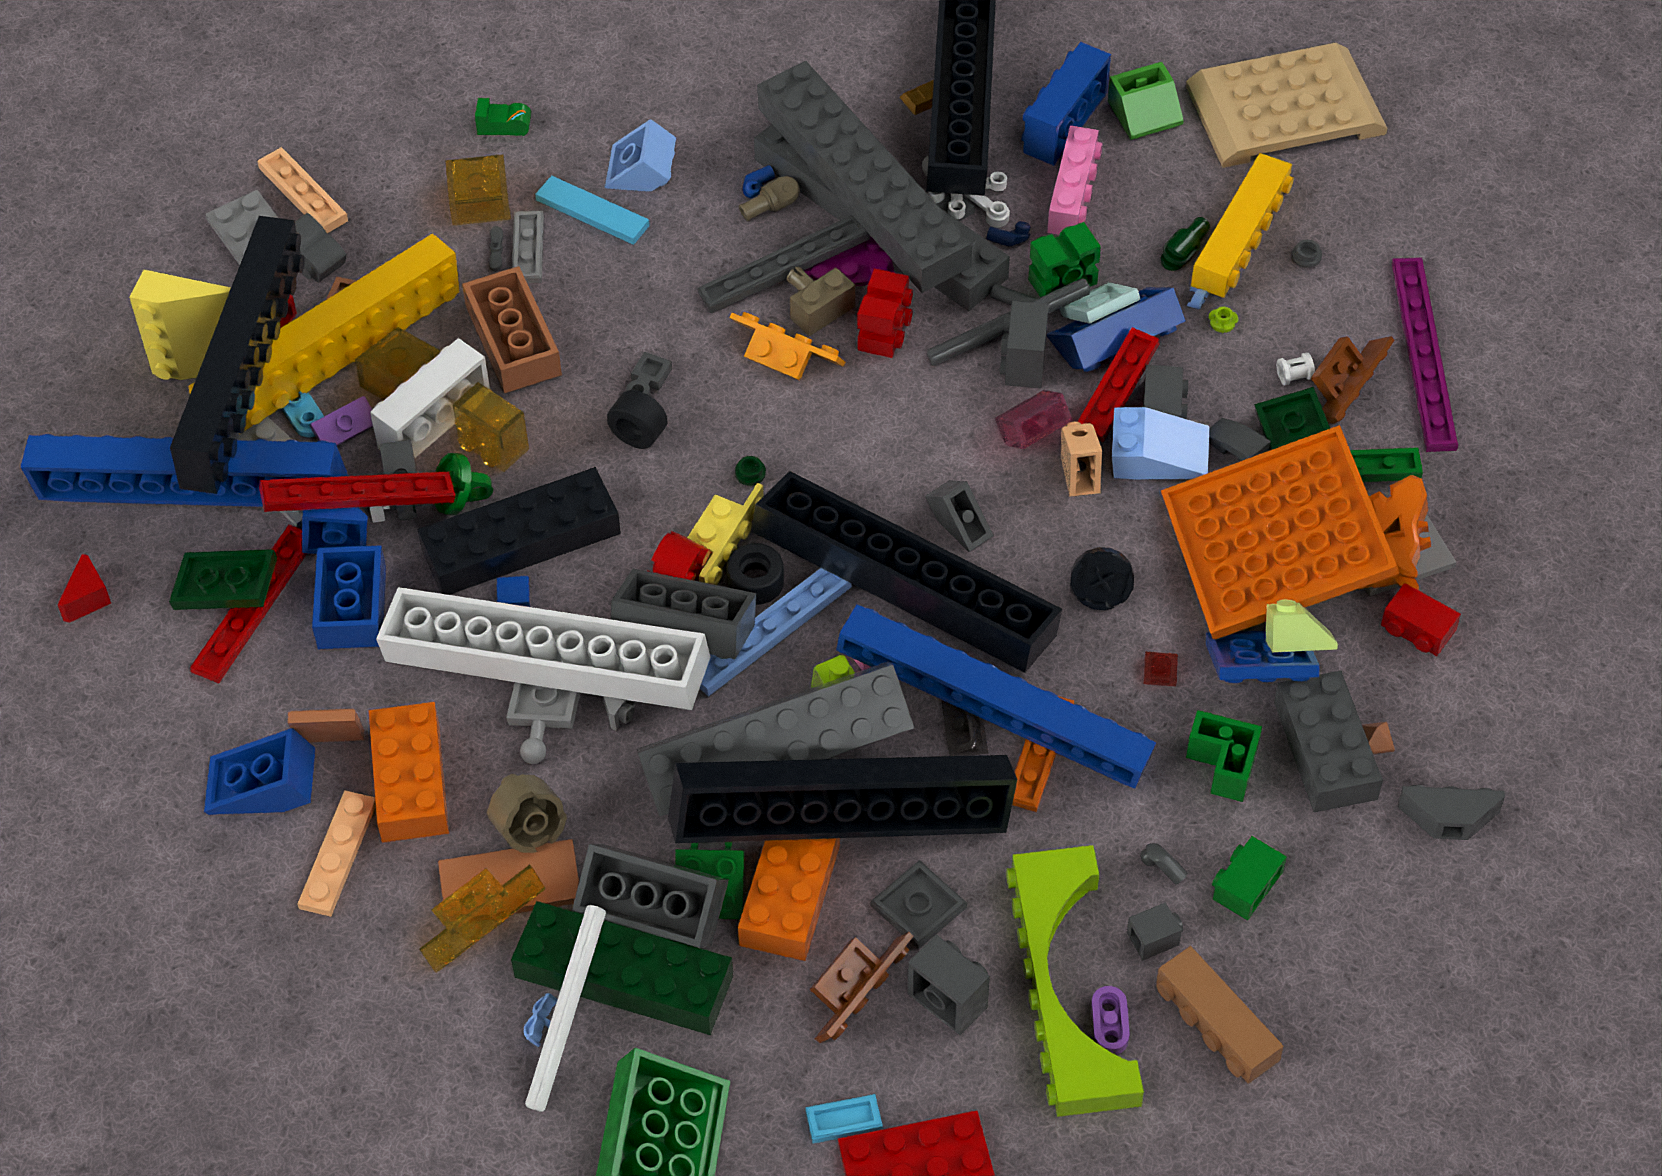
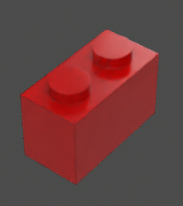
M1404 583L1385 607L1381 626L1385 627L1389 634L1395 637L1401 636L1412 642L1419 651L1424 653L1430 652L1438 656L1456 632L1461 613Z

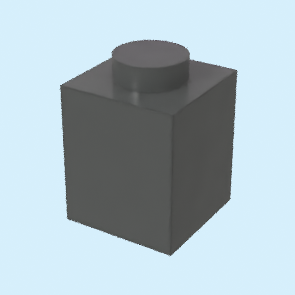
M1166 902L1129 917L1127 934L1142 961L1179 946L1183 924L1176 912L1172 913Z

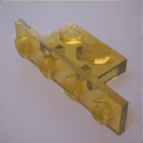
M530 864L503 885L485 868L431 909L435 917L446 929L419 948L434 972L437 973L546 888Z

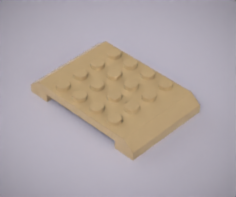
M1338 43L1201 69L1186 81V88L1222 168L1249 163L1251 156L1258 155L1259 153L1263 154L1351 135H1357L1358 139L1361 140L1387 133V126L1348 48Z

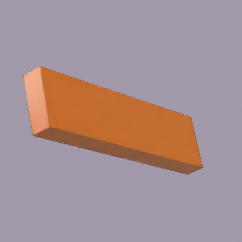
M1059 697V698H1061V699H1063V700H1066V701H1068V702L1074 704V700H1070V699H1067V698ZM1026 739L1014 771L1018 780L1013 806L1037 812L1057 755L1055 751Z

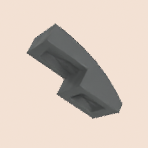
M1221 418L1209 428V443L1223 454L1229 451L1241 461L1269 450L1271 441L1236 421Z

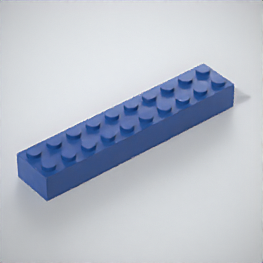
M43 434L41 436L28 435L21 463V469L39 500L68 502L263 507L259 490L260 480L349 476L336 443L324 440L317 442H299L297 440L268 441L265 439H257L255 441L237 440L236 455L234 458L230 457L227 479L225 482H221L217 494L179 488L170 450L173 437L161 439L141 436L119 438L109 435L102 437H85L82 435L54 436L51 434Z

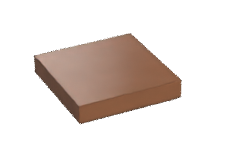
M354 709L288 712L289 727L297 731L308 742L364 740L365 730Z

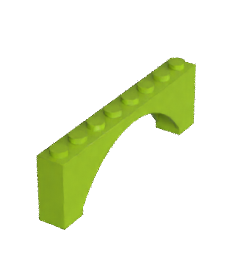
M1094 846L1013 854L1012 867L1006 868L1008 888H1015L1016 898H1012L1014 919L1020 918L1022 928H1017L1019 948H1026L1027 958L1023 959L1025 979H1032L1033 989L1028 991L1031 1010L1038 1011L1039 1020L1034 1021L1035 1036L1037 1042L1043 1041L1045 1052H1040L1041 1068L1043 1074L1049 1073L1051 1084H1046L1048 1105H1055L1057 1117L1142 1107L1144 1090L1138 1061H1128L1111 1053L1082 1032L1059 1003L1049 976L1047 956L1058 926L1077 901L1089 891L1098 890L1099 870Z

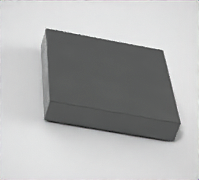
M919 860L871 901V907L902 935L910 932L914 936L910 942L917 949H920L967 908V902Z

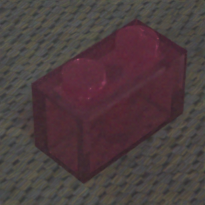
M1043 390L997 416L995 421L1007 446L1025 449L1072 422L1073 419L1062 393Z

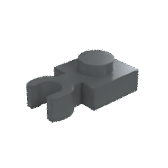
M644 352L631 372L632 381L627 385L626 391L638 390L650 396L651 388L660 390L672 370V361Z

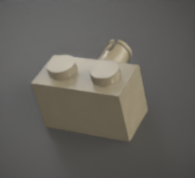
M795 267L798 274L792 269L787 276V282L798 290L797 293L790 297V319L808 336L816 333L855 307V284L837 268H834L816 281L809 277L801 267Z

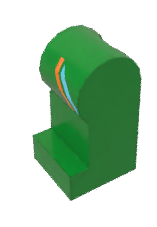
M478 98L475 112L477 135L524 136L529 131L532 111L523 103H513L510 105L490 104V98Z

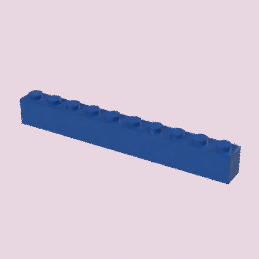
M856 604L840 631L836 651L870 667L889 661L895 668L898 680L1134 789L1153 753L1156 742L1148 739L1144 734L1128 730L1111 719L1102 718L1089 712L1081 705H1074L1059 698L1051 691L1037 688L1020 677H1014L998 670L997 667L990 663H983L968 656L962 650L946 646L938 642L934 637L925 636L910 629L901 622L892 621L873 609L864 608Z

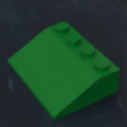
M638 1048L632 1049L617 1062L596 1176H715L730 1080Z

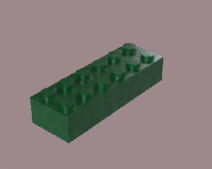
M536 901L511 958L514 977L560 991L584 914ZM603 921L580 997L711 1035L734 976L732 957Z

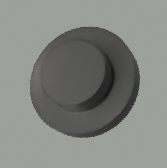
M1309 239L1300 241L1292 251L1293 261L1302 267H1314L1320 263L1322 258V251L1318 243Z

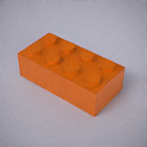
M435 702L369 710L376 815L382 843L449 834L440 728Z
M840 838L771 840L764 842L738 925L739 946L806 961L840 848Z

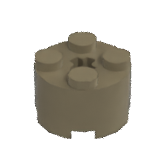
M510 774L504 777L501 785L491 797L489 808L486 812L489 820L513 849L522 853L537 852L535 848L544 845L548 841L551 844L554 843L564 830L567 820L562 801L545 781L535 775L525 774L519 776Z

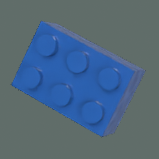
M381 545L317 548L312 629L318 649L379 647L376 638L384 621L386 564Z

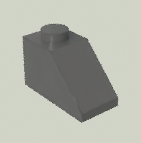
M949 480L925 496L937 521L968 552L994 536L967 481Z

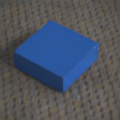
M529 576L497 578V602L530 607Z

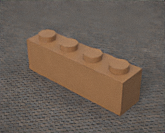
M1191 946L1159 967L1156 986L1160 995L1166 1001L1172 1000L1177 1005L1180 1015L1189 1026L1195 1025L1203 1034L1202 1038L1210 1050L1213 1052L1218 1050L1226 1059L1229 1071L1235 1077L1241 1076L1249 1084L1281 1060L1284 1047L1282 1043Z

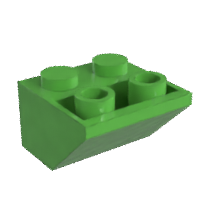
M1163 62L1109 77L1107 101L1130 140L1183 125L1184 120L1175 83Z

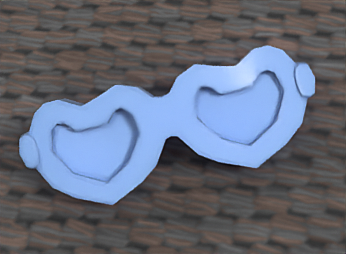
M1191 286L1190 291L1195 292L1187 306L1200 309L1206 301L1204 297L1207 298L1209 292Z
M546 993L545 996L533 1005V1015L524 1026L526 1039L537 1047L540 1046L539 1042L542 1038L544 1025L548 1028L551 1021L546 1017L558 1000L550 993Z

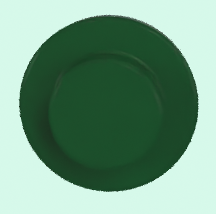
M755 456L743 457L735 467V477L743 485H756L761 483L766 476L765 465Z

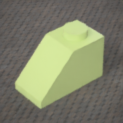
M1284 599L1277 601V604H1267L1266 642L1272 653L1338 649V643L1332 633L1300 603Z

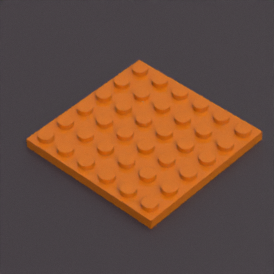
M1340 425L1161 490L1212 639L1216 640L1266 622L1267 604H1277L1279 600L1288 599L1300 603L1306 608L1399 574L1397 564Z

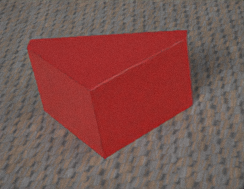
M81 555L57 604L64 622L70 623L112 604L106 586L88 555Z

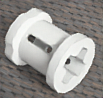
M1307 352L1302 353L1301 357L1285 360L1280 358L1276 363L1277 374L1284 386L1289 385L1290 381L1302 378L1311 380L1312 375L1315 373L1313 359Z

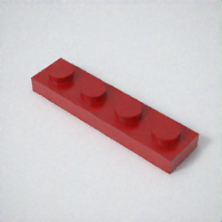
M1133 327L1126 336L1077 421L1081 424H1092L1099 441H1105L1114 424V408L1125 406L1144 373L1146 365L1149 364L1160 345L1159 338Z

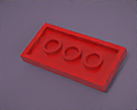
M978 1110L838 1138L845 1176H995Z

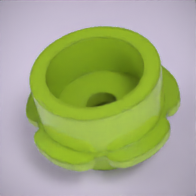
M1228 307L1213 309L1208 316L1209 320H1211V327L1220 333L1230 332L1235 327V323L1238 322L1237 313Z

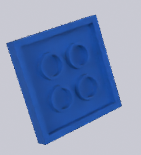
M1240 631L1216 640L1212 639L1210 632H1206V647L1219 680H1224L1228 683H1240L1244 679L1273 682L1277 678L1307 681L1310 677H1319L1320 665L1313 651L1272 653L1266 642V631Z

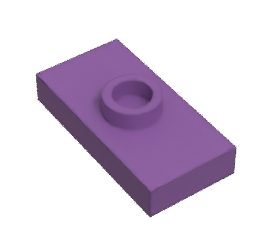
M362 396L311 423L310 428L318 441L324 440L336 443L338 446L373 427L370 414L373 409L366 397Z

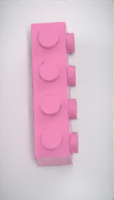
M1070 126L1049 208L1047 233L1060 234L1068 226H1074L1082 222L1085 223L1087 206H1084V203H1090L1093 185H1089L1090 181H1095L1098 164L1094 162L1095 159L1100 160L1103 143L1098 142L1099 130Z

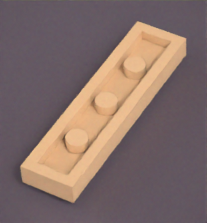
M282 147L257 161L259 169L304 215L309 213L313 216L326 233L348 222L347 213Z
M344 790L298 901L299 909L332 916L376 808L375 797Z

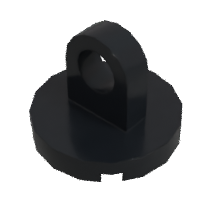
M1097 547L1085 551L1076 559L1071 568L1070 586L1077 599L1083 605L1093 610H1109L1120 603H1124L1129 598L1134 589V571L1131 562L1121 552L1112 548Z

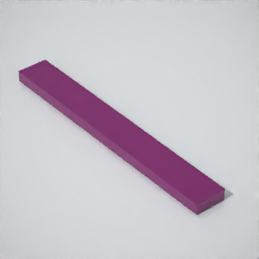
M1422 257L1393 258L1392 269L1426 452L1457 451L1458 441Z

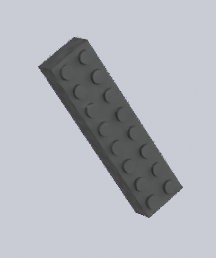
M888 661L637 749V753L657 811L661 817L669 814L675 763L827 759L914 728L895 668Z

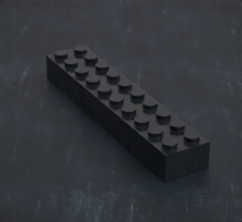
M939 0L926 192L985 196L988 170L996 0Z
M258 216L170 446L180 489L217 494L221 482H225L227 479L230 457L234 458L237 452V438L239 433L242 434L245 430L247 411L252 410L254 406L256 386H261L263 367L271 359V345L273 340H277L279 337L281 318H285L288 312V299L296 291V277L304 269L305 258L304 255L300 254L301 235L296 231L295 220Z
M791 471L755 504L753 533L1024 673L1057 636L1062 608Z
M1007 755L675 763L668 819L675 843L1006 833L1018 779Z

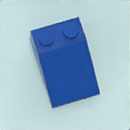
M290 728L210 756L204 812L208 815L285 812L311 803L315 747L297 731Z

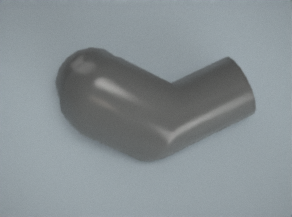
M1150 843L1146 845V849L1141 851L1140 857L1142 862L1147 866L1156 864L1175 885L1179 884L1187 876V871L1161 845Z

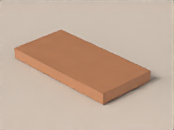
M573 839L556 841L552 844L545 843L535 848L537 852L522 853L515 849H507L439 860L438 865L446 924L532 911L536 901L556 907L574 904L579 878Z

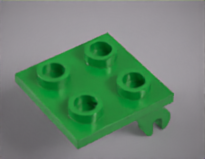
M725 842L724 850H698L699 843H691L690 849H676V865L729 880L719 919H741L743 912L744 850H732L733 842Z

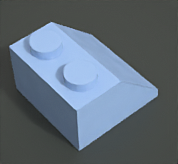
M650 119L612 145L605 188L653 191L659 186L667 184L671 178L670 171L672 159L675 155L676 137Z

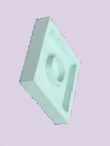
M1107 283L1090 291L1089 295L1059 309L1065 318L1090 324L1141 299L1137 288Z

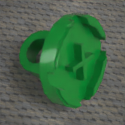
M447 453L440 460L436 472H450L455 491L454 503H435L437 511L450 516L458 515L463 510L466 502L488 499L492 495L491 478L487 474L471 472L470 463L465 455Z

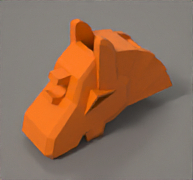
M1410 475L1390 485V497H1385L1380 491L1369 496L1397 564L1399 574L1359 589L1368 587L1380 588L1393 584L1401 587L1406 583L1419 590V585L1415 579L1418 577L1416 565L1420 558V551L1431 547L1430 537L1421 538L1419 536L1422 532H1429L1428 522L1424 521L1428 512V501L1422 478Z

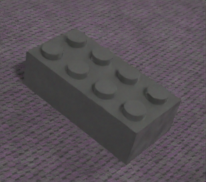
M633 568L611 600V620L705 634L710 654L722 659H736L755 626L756 593Z
M1342 671L1320 674L1319 677H1310L1307 681L1289 680L1278 682L1274 704L1313 812L1378 800L1383 779Z
M589 844L572 911L584 914L588 905L598 906L606 912L605 921L698 948L712 947L729 880L605 844Z

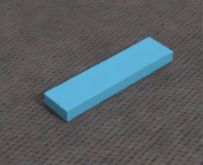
M552 175L535 194L536 201L633 245L650 226L649 219Z

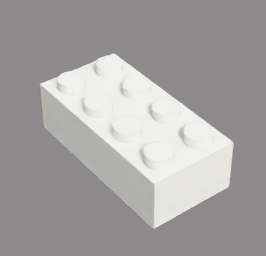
M458 338L451 345L444 347L439 355L428 364L423 365L408 381L401 383L384 401L377 403L370 414L378 449L380 450V444L411 439L414 457L416 458L490 395L485 356Z

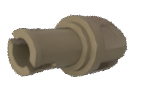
M779 177L762 186L760 195L738 206L739 210L747 222L767 210L774 211L775 213L792 204L798 198L800 193L799 184L793 177Z

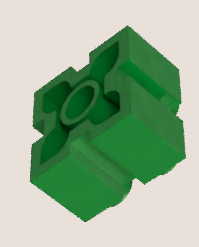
M1082 222L1074 226H1068L1060 232L1058 237L1050 234L1031 241L1030 259L1032 264L1029 265L1028 280L1040 297L1081 278L1086 279L1090 287L1098 284L1099 270L1095 264L1100 262L1101 246L1086 224Z

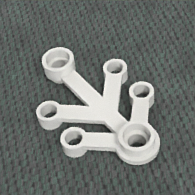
M928 156L925 157L922 162V170L926 176L928 171ZM1003 172L992 173L986 179L985 189L1003 191L1007 185L1006 174ZM927 192L935 203H939L945 198V193ZM951 193L948 214L955 219H961L965 216L966 205L962 201L963 194ZM964 194L986 211V222L990 226L998 228L1008 223L1010 211L1005 203L1000 201L992 202L986 196Z

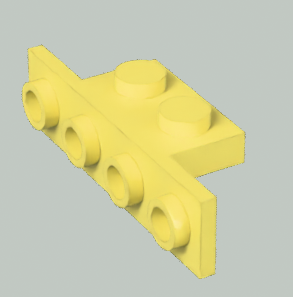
M756 484L744 505L718 495H714L687 537L711 550L710 558L699 574V582L713 585L719 583L723 573V566L732 552L737 549L740 539L745 540L751 531L755 504L764 496L762 484Z

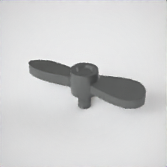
M494 226L490 230L491 256L489 265L490 269L494 272L502 267L501 254L503 252L502 241L504 236L503 230L499 226Z

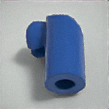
M767 165L745 176L742 191L747 198L752 199L760 195L762 184L775 178L772 167Z

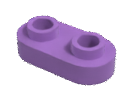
M1104 986L1096 990L1092 997L1093 1041L1111 1053L1118 1055L1127 1048L1129 1042L1127 999L1120 989L1113 986ZM1105 1004H1111L1114 1006L1115 1009L1112 1011H1106L1103 1009L1102 1006ZM1113 1035L1117 1038V1041L1110 1043L1105 1040V1037Z

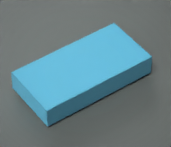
M875 1094L805 1107L812 1143L883 1129Z

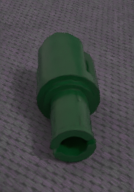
M1196 217L1187 229H1178L1165 243L1160 259L1162 266L1166 270L1174 271L1180 269L1200 249V239L1210 230V224L1205 218Z

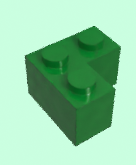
M1197 710L1189 736L1186 758L1216 766L1210 794L1240 802L1244 801L1259 747L1262 726Z

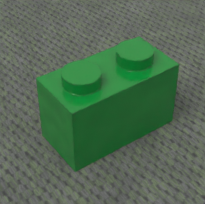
M1251 836L1244 846L1239 844L1230 858L1232 863L1226 870L1221 868L1212 882V886L1215 887L1213 900L1248 921L1284 872L1287 856Z

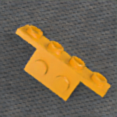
M743 312L742 316L731 313L729 317L734 322L754 330V334L744 354L745 358L797 380H800L811 354L842 367L846 363L838 356V350L824 344L821 349L812 346L813 340L797 333L794 338L785 334L786 329L773 323H769L768 327L758 323L760 320L758 317L747 312Z

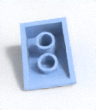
M1146 407L1114 408L1112 442L1114 478L1193 479L1208 473V425Z

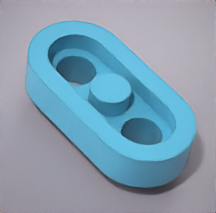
M300 391V396L296 398L299 400H290L282 410L299 435L307 438L315 437L310 424L324 417L311 395L308 392L302 393Z

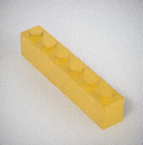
M1259 153L1195 262L1191 280L1192 287L1206 290L1223 298L1230 287L1235 288L1240 277V269H1246L1250 261V251L1258 248L1262 238V230L1267 231L1273 218V211H1279L1283 202V193L1288 194L1294 181V177L1290 176L1291 163Z

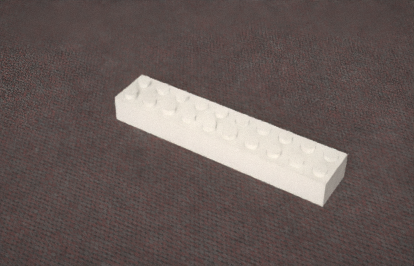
M398 587L376 638L385 662L687 710L693 709L711 657L706 637L703 633Z

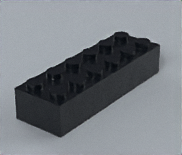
M596 467L417 529L424 557L441 594L451 595L621 534L619 513Z

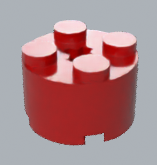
M671 531V534L667 533L663 537L651 559L654 562L653 573L699 582V574L706 565L711 550L698 542Z

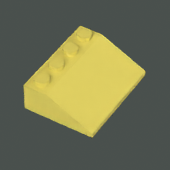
M143 270L129 298L152 374L164 380L170 378L178 380L197 378L231 287Z

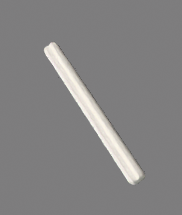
M594 905L586 907L526 1099V1107L530 1109L544 1111L605 918L606 912L601 907Z

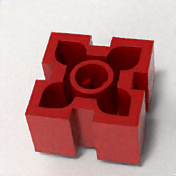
M874 268L867 286V294L864 295L857 313V329H860L858 334V351L893 358L896 348H902L905 331L902 330L904 326H910L913 309L909 308L912 302L913 289L909 288L908 275Z

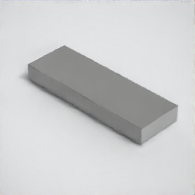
M543 211L514 212L512 268L519 266L527 283H542Z

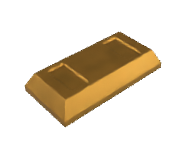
M933 80L911 89L899 97L914 115L932 108Z

